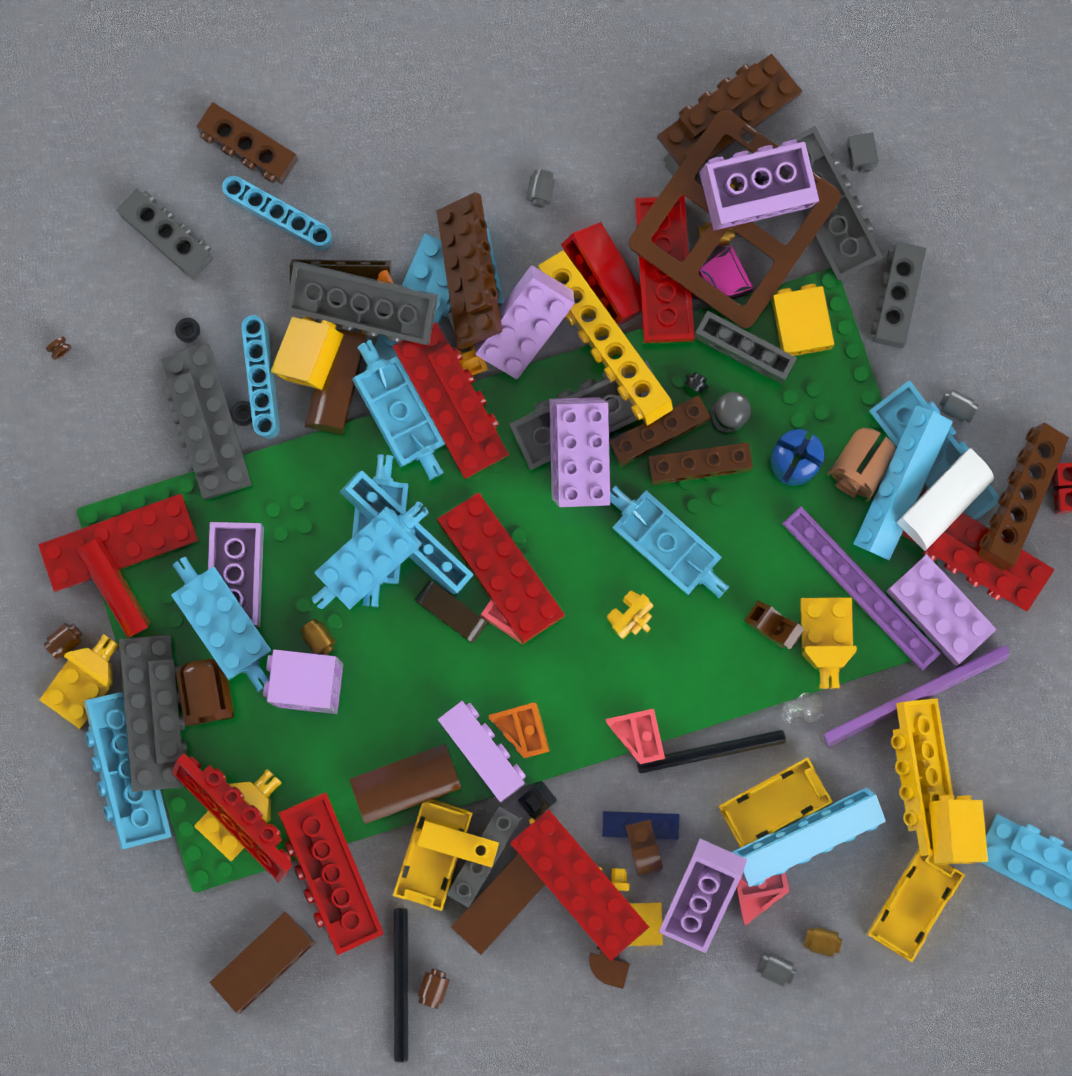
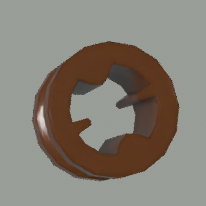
M64 336L54 340L46 347L47 352L52 353L51 357L53 360L64 356L72 348L70 344L65 343L66 338Z

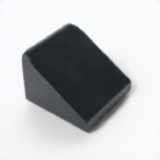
M541 781L519 798L518 801L531 818L535 819L552 806L557 799L544 782Z

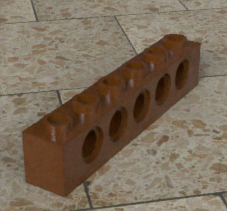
M1045 422L1032 427L1025 437L1027 443L1016 458L1017 466L1007 479L1008 487L999 497V508L990 518V529L980 541L979 546L981 549L978 557L1002 571L1015 566L1068 442V436ZM1010 512L1014 515L1015 521L1011 518ZM1001 534L1005 537V542L1002 540Z

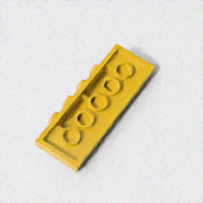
M938 698L896 703L900 729L893 730L891 745L896 749L897 755L895 770L900 775L901 780L899 795L904 800L906 811L903 815V820L908 826L909 831L917 832L920 856L933 854L929 802L939 801V796L953 795Z

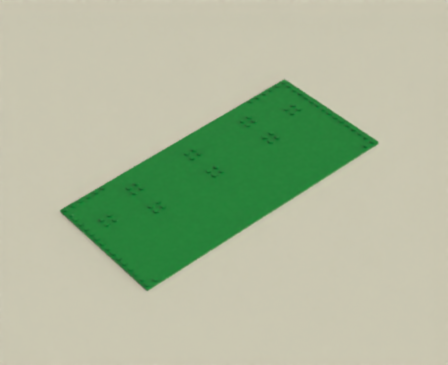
M832 268L782 283L777 289L778 291L790 288L793 292L801 290L802 286L816 284V287L823 286L834 340V346L830 350L794 356L797 359L783 385L695 338L694 341L644 343L643 328L624 334L642 360H647L653 375L670 397L673 408L699 395L710 415V409L721 396L729 392H739L750 402L751 416L740 430L732 433L719 432L712 425L711 420H709L708 423L621 468L609 448L610 492L617 486L619 490L633 501L634 499L637 500L647 490L722 557L712 568L713 573L730 586L720 598H717L703 583L701 585L698 584L687 596L612 529L622 517V511L610 502V505L559 507L552 500L551 461L532 470L529 469L509 423L530 414L531 411L535 410L534 405L543 400H548L549 402V399H558L556 396L558 393L567 389L574 392L580 389L579 384L583 381L593 378L595 382L603 378L602 373L606 367L602 362H596L590 351L592 350L591 346L587 345L528 364L518 379L503 372L471 383L475 392L481 391L487 402L483 407L487 414L493 413L499 424L495 429L509 455L464 479L446 444L434 450L435 452L433 453L444 472L438 477L429 480L421 462L417 460L400 468L372 415H368L347 422L344 435L318 431L243 455L252 486L204 501L196 475L192 471L79 507L77 509V516L82 529L182 494L199 541L119 570L151 623L146 629L127 637L103 598L116 643L119 644V639L170 635L172 659H174V665H179V668L185 663L213 659V656L171 596V594L182 588L185 584L172 565L178 561L181 567L185 569L180 559L187 557L197 575L203 574L208 570L210 522L261 523L264 526L261 624L256 629L272 652L260 660L259 666L270 681V672L267 671L268 655H273V650L313 654L302 638L303 633L300 629L308 622L317 618L319 622H323L336 641L333 645L335 650L327 656H336L343 663L338 714L277 708L267 702V698L263 696L264 689L257 692L247 674L240 673L229 680L234 718L220 719L198 725H186L185 730L180 731L181 741H186L187 757L196 759L201 766L200 770L202 772L209 765L213 769L218 768L226 776L225 781L228 784L254 783L267 769L274 774L267 784L274 777H277L282 782L269 796L271 799V820L267 824H273L279 830L282 840L276 848L278 850L282 849L285 852L286 832L278 812L324 792L327 793L347 844L416 822L421 804L365 824L349 779L443 744L447 746L462 789L437 797L435 800L463 807L494 797V793L438 721L441 716L461 701L465 705L468 703L472 704L479 714V717L476 719L482 726L484 723L488 725L495 735L492 740L496 746L502 744L511 756L507 760L512 767L517 764L526 776L523 779L525 783L523 787L630 753L607 725L606 719L654 709L661 742L824 690L819 689V669H815L801 655V635L791 649L781 648L744 622L757 601L773 607L785 618L801 625V598H852L782 525L800 506L941 652L886 592L925 556L922 554L924 550L902 534L890 560L854 545V541L879 487L871 500L866 502L868 497L857 494L853 498L835 486L838 481L832 474L828 476L829 469L834 465L857 430L868 428L880 432L877 440L856 470L859 474L865 468L884 438L890 439L869 411L882 401V397L842 280L838 282ZM753 293L732 300L743 306ZM771 298L754 324L743 330L781 349ZM712 307L693 312L694 336L707 311L734 324ZM614 355L611 359H619L621 355ZM694 372H697L707 378L706 384L709 385L708 389H704L702 393H699L685 384L687 373L693 375ZM715 413L716 421L720 424V426H722V427H724V428H726V429H733V428H730V427H727V426L723 425V424L717 419V416H716V413ZM636 420L609 433V441L645 423L644 420ZM790 430H807L805 438L810 440L814 434L820 439L824 447V461L811 481L795 486L783 484L774 476L775 474L771 469L770 456L772 449L780 437ZM749 442L753 464L750 472L651 486L648 467L649 456ZM796 454L790 466L795 468V465L802 460L800 459L801 457ZM377 455H384V465L386 464V455L393 456L391 478L394 482L408 483L406 512L416 502H421L423 506L417 513L424 507L427 508L429 513L418 523L468 570H470L443 532L437 523V519L479 492L564 612V618L524 644H521L486 621L488 623L472 644L414 600L429 580L438 586L440 585L410 557L401 563L399 585L387 583L380 585L379 607L371 606V596L369 607L362 606V598L349 610L336 596L324 609L318 608L317 605L321 603L320 601L323 598L314 604L312 596L316 595L326 585L317 577L315 571L352 538L355 506L340 491L360 471H363L371 479L376 477ZM936 559L933 562L939 567L938 561ZM474 575L457 594L452 595L478 616H481V613L491 600ZM630 591L640 596L644 594L653 604V607L648 612L652 618L646 623L651 629L648 633L641 629L636 635L630 631L622 639L612 628L607 615L615 608L622 614L629 609L623 602V599ZM852 599L853 646H857V651L845 666L839 669V684L911 662L910 658ZM259 679V682L264 688L263 682L261 681V679ZM176 680V690H179L178 683ZM537 702L550 752L523 758L495 723H492L488 715ZM178 705L179 716L183 715L181 705ZM185 786L183 788L162 789L193 892H201L266 871L245 848L233 861H230L194 827L208 810ZM294 856L290 857V862L296 861Z

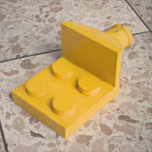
M801 598V626L804 628L801 633V655L815 669H819V689L829 688V677L830 689H839V669L843 668L857 651V646H853L852 598Z
M105 634L101 636L102 638L92 650L84 648L67 652L64 657L68 661L39 699L81 730L88 721L84 701L106 696L114 686L112 664L108 661L115 650L119 648V644Z
M268 769L254 783L229 784L232 788L237 787L243 793L244 800L249 806L254 805L262 813L261 818L266 823L271 820V799L269 796L282 784L277 777H274L267 784L274 776ZM209 811L194 825L230 861H233L244 849Z

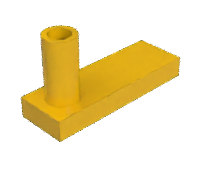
M425 821L417 846L493 867L499 842Z

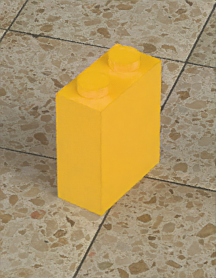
M816 284L802 286L801 290L792 292L790 288L778 290L777 294L773 295L771 301L781 350L792 356L833 348L834 340L823 286L816 287Z
M303 316L302 319L292 317L270 372L285 381L322 390L342 341L343 334L335 329L336 325L331 322L322 320L321 323H317V320L307 316Z
M954 795L939 796V801L929 802L934 864L988 862L983 800H972L971 795L957 796L956 800Z

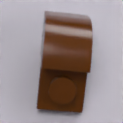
M760 601L756 602L744 620L755 631L781 648L791 649L804 630L800 624L785 618L773 607Z
M650 819L625 826L638 876L662 870V860Z
M602 950L600 955L590 952L589 964L595 977L604 984L623 989L630 963L617 959L610 961Z

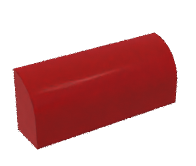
M602 222L572 233L561 243L569 259L618 326L642 313L640 287Z
M97 536L76 548V553L126 636H133L146 629L151 622L100 537Z

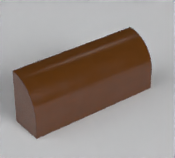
M336 329L343 334V338L323 389L314 388L305 427L344 435L356 387L352 379L359 374L363 358L357 347L364 342L366 344V335Z
M446 744L349 779L365 824L462 789Z
M518 853L451 928L482 955L545 884Z
M284 912L209 983L236 1013L241 1014L313 947L316 942L293 917Z

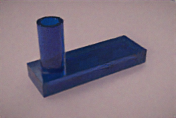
M603 811L602 837L628 838L625 826L650 819L655 839L679 840V814Z

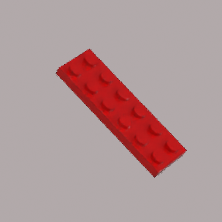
M681 196L652 236L654 244L680 262L684 261L689 254L685 196ZM658 197L635 198L636 228ZM638 255L643 342L694 341L691 292Z
M479 492L437 519V523L522 644L564 618V612Z
M179 494L38 544L53 591L56 593L93 580L75 549L97 536L100 537L119 570L199 541L183 495Z
M549 809L510 842L610 961L650 928Z

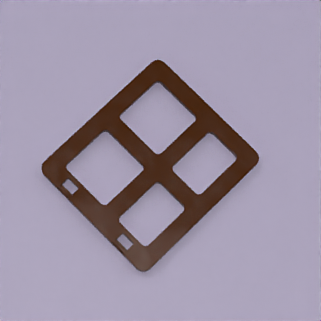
M721 110L716 114L632 233L628 244L632 251L735 325L746 329L751 327L834 210L840 201L841 195L836 187L812 171L814 181L817 182L815 185L819 202L814 205L788 244H782L753 222L719 230H713L711 222L686 259L682 262L675 259L654 244L652 236L681 196L687 197L709 213L703 186L695 181V175L721 138L727 135L751 153L758 151L760 147L772 145L773 149L779 147L731 111ZM741 129H744L754 137L750 143L738 135ZM755 178V182L759 185L761 182ZM727 230L734 231L773 260L772 267L743 306L699 276L700 268Z

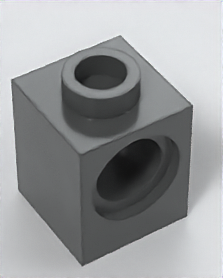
M873 132L849 136L846 145L851 171L858 170L859 173L872 171L879 161Z

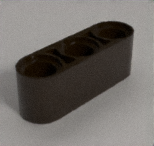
M431 580L427 582L414 599L472 644L488 624L484 619Z

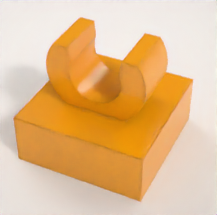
M474 345L471 346V351L464 354L462 350H459L463 358L459 363L463 370L468 368L472 376L488 370L485 360L475 355Z

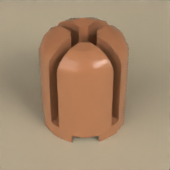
M862 428L853 434L834 465L829 469L828 476L832 474L838 481L835 486L853 498L857 494L868 497L867 502L871 500L881 484L894 456L896 447L889 438L885 437L859 474L856 470L880 435V432L874 429Z

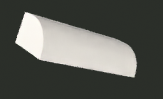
M970 448L948 468L896 523L926 551L994 480L992 471Z

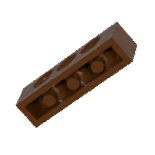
M214 102L211 103L196 126L201 139L211 145L213 142L220 145V150L230 157L234 155L242 159L241 163L248 169L254 170L256 168L263 172L262 177L271 183L277 181L283 184L298 161L294 152ZM223 128H230L232 130L227 137H221L219 133ZM244 141L252 142V146L248 150L240 149V145ZM264 154L273 155V159L269 163L260 161Z
M698 395L674 407L672 411L648 426L646 423H643L610 440L609 448L621 468L708 423L710 415Z
M749 442L648 457L651 486L750 472L753 468Z

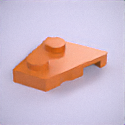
M537 702L488 715L492 723H495L523 758L550 752Z

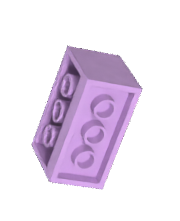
M797 139L783 142L782 146L773 149L772 145L758 148V151L753 154H748V151H742L733 154V157L724 160L723 156L708 160L709 163H706L705 167L699 172L713 230L808 209L819 202L805 142L797 143ZM779 172L784 175L785 179L780 177ZM755 178L761 182V185L755 182ZM730 184L735 185V187L737 188V190L734 191V190L730 187Z
M600 397L549 399L552 500L559 507L610 505L608 402Z
M273 650V655H268L267 671L270 672V681H265L263 696L267 698L268 703L277 708L338 714L343 663L336 656Z

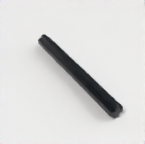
M783 730L664 754L665 759L644 764L637 762V769L639 773H646L784 744L786 737Z
M407 908L394 909L395 1062L408 1061Z

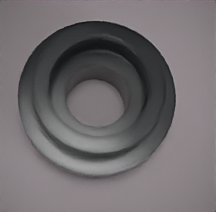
M192 318L181 319L175 327L176 336L182 342H194L200 335L198 322ZM191 327L193 331L191 334L186 335L184 334V329Z
M694 372L693 375L687 373V380L685 382L687 386L699 393H702L704 389H708L709 385L706 384L707 378L697 372Z
M239 401L234 404L231 409V417L234 423L239 426H248L252 423L249 402ZM241 410L248 411L246 418L239 417Z

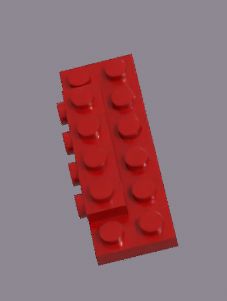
M437 322L432 327L430 344L424 345L403 340L393 345L394 351L464 479L509 455L495 429L499 426L493 413L487 414L483 407L487 404L481 391L475 392L471 383L475 382L468 368L463 370L459 363L463 358L456 346L451 348Z
M962 513L926 551L922 552V554L928 555L933 561L938 557L946 562L943 567L952 573L957 574L958 571L967 575L965 580L978 588L982 584L988 588L987 594L1000 601L1003 597L1028 612L1055 570L1023 549L1015 566L1004 571L978 557L981 549L979 546L980 541L988 533L989 528L965 513ZM903 530L902 535L905 536L906 538L910 539V540L913 541L914 543H916V542Z
M184 753L177 759L172 774L279 883L293 866L290 862V856L284 850L276 848L282 840L279 830L273 824L268 825L261 818L262 813L254 805L249 806L246 803L243 793L237 787L232 788L225 781L226 776L218 768L213 769L209 765L202 772L198 761L193 757L188 758Z
M321 793L278 812L286 832L287 842L284 843L285 850L290 857L294 856L297 865L293 867L299 881L304 880L307 889L303 890L304 896L308 904H314L317 911L313 914L314 920L318 928L323 927L327 932L335 954L340 955L384 935L327 793Z

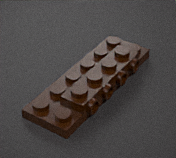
M770 54L758 64L754 63L750 67L748 64L740 67L736 71L737 76L732 80L728 77L723 79L717 85L718 90L712 94L710 91L705 92L698 98L699 103L694 107L690 104L685 106L679 112L680 117L678 121L658 134L657 139L679 166L719 111H731L754 129L801 95V88L773 54ZM741 129L738 135L743 137L748 132ZM724 135L704 164L736 141Z
M476 192L436 210L456 344L461 349H465L503 332L497 299L498 292L494 280V268L490 255L491 247L487 236V223L484 217L481 194Z

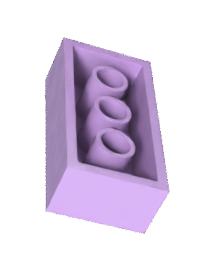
M531 265L499 308L503 332L476 343L475 355L513 378L518 379L575 304L573 290Z
M210 522L208 570L213 566L216 568L254 626L260 627L264 526L261 523Z
M925 555L886 591L954 666L960 664L997 630L928 555Z
M461 701L441 716L438 721L500 803H502L525 785L523 779L526 776L517 764L512 767L507 759L511 756L502 744L496 746L492 738L495 735L486 723L482 726L476 719L479 717V714L472 704L468 703L465 705Z
M699 839L665 915L659 933L706 953L742 877L748 859Z

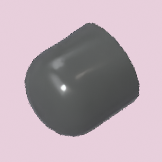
M739 392L724 394L710 409L712 425L721 433H732L740 430L751 416L750 402ZM715 413H716L717 419H718L723 425H725V426H727V427H730V428H733V429H726V428L720 426V424L716 421Z

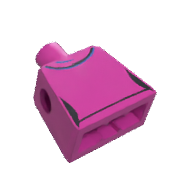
M732 246L703 265L699 270L700 277L731 299L752 293L753 286ZM692 294L695 300L699 299L694 294Z

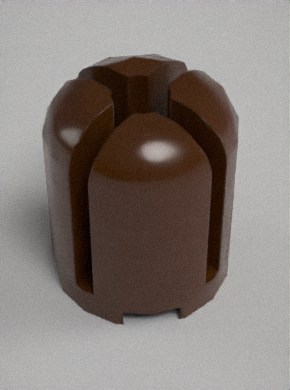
M214 658L185 663L177 670L176 677L185 726L234 718L229 680Z

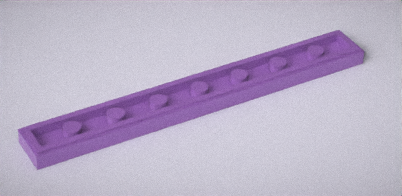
M801 506L782 523L921 671L941 654Z
M1003 645L826 732L824 735L825 744L829 748L898 714L896 703L928 699L1007 660L1010 655L1007 646Z

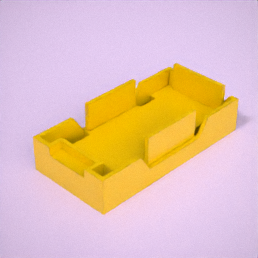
M807 757L717 807L741 848L758 840L756 835L766 829L768 834L773 833L831 804L832 800ZM789 770H791L794 773L786 777L785 779H782L781 774ZM747 794L749 798L738 804L736 799ZM811 805L813 810L802 815L801 810Z
M435 799L421 804L393 896L442 911L458 857L417 846L422 829H419L417 826L422 816L425 817L424 822H431L458 831L461 828L467 833L473 811ZM405 865L410 866L406 878L402 876ZM446 877L448 879L446 889H441L443 879Z
M918 848L866 935L909 962H913L924 944L929 931L946 903L955 893L965 874L948 864H934L933 854L920 856ZM912 867H916L911 877H907L906 875L909 873ZM948 887L950 891L945 899H942L941 897ZM885 909L889 910L888 915H886L882 922L880 919L884 915ZM920 931H922L924 934L919 942H914Z

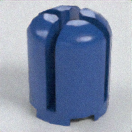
M790 430L780 437L772 449L770 456L771 469L775 474L774 476L783 484L795 486L811 481L824 461V447L820 439L814 434L810 440L805 438L807 430ZM797 454L801 457L800 459L802 460H800L794 468L791 467L790 464L794 456Z

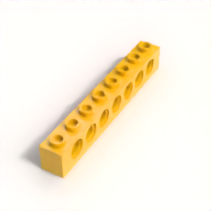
M564 250L538 265L540 271L558 282L568 281L565 286L573 290L574 300H581L572 306L565 318L571 326L575 324L579 329L577 333L584 344L589 343L592 348L590 350L596 362L604 364L606 367L604 372L611 382L615 380L619 385L617 389L623 400L629 399L633 405L631 410L638 420L643 419L648 426L672 411V402L668 394ZM590 317L595 318L591 322L584 321L585 319ZM601 336L608 337L606 340L603 341L597 340ZM614 355H621L619 359H611ZM629 373L635 374V376L632 378L624 377L626 374ZM642 392L649 393L646 397H638Z

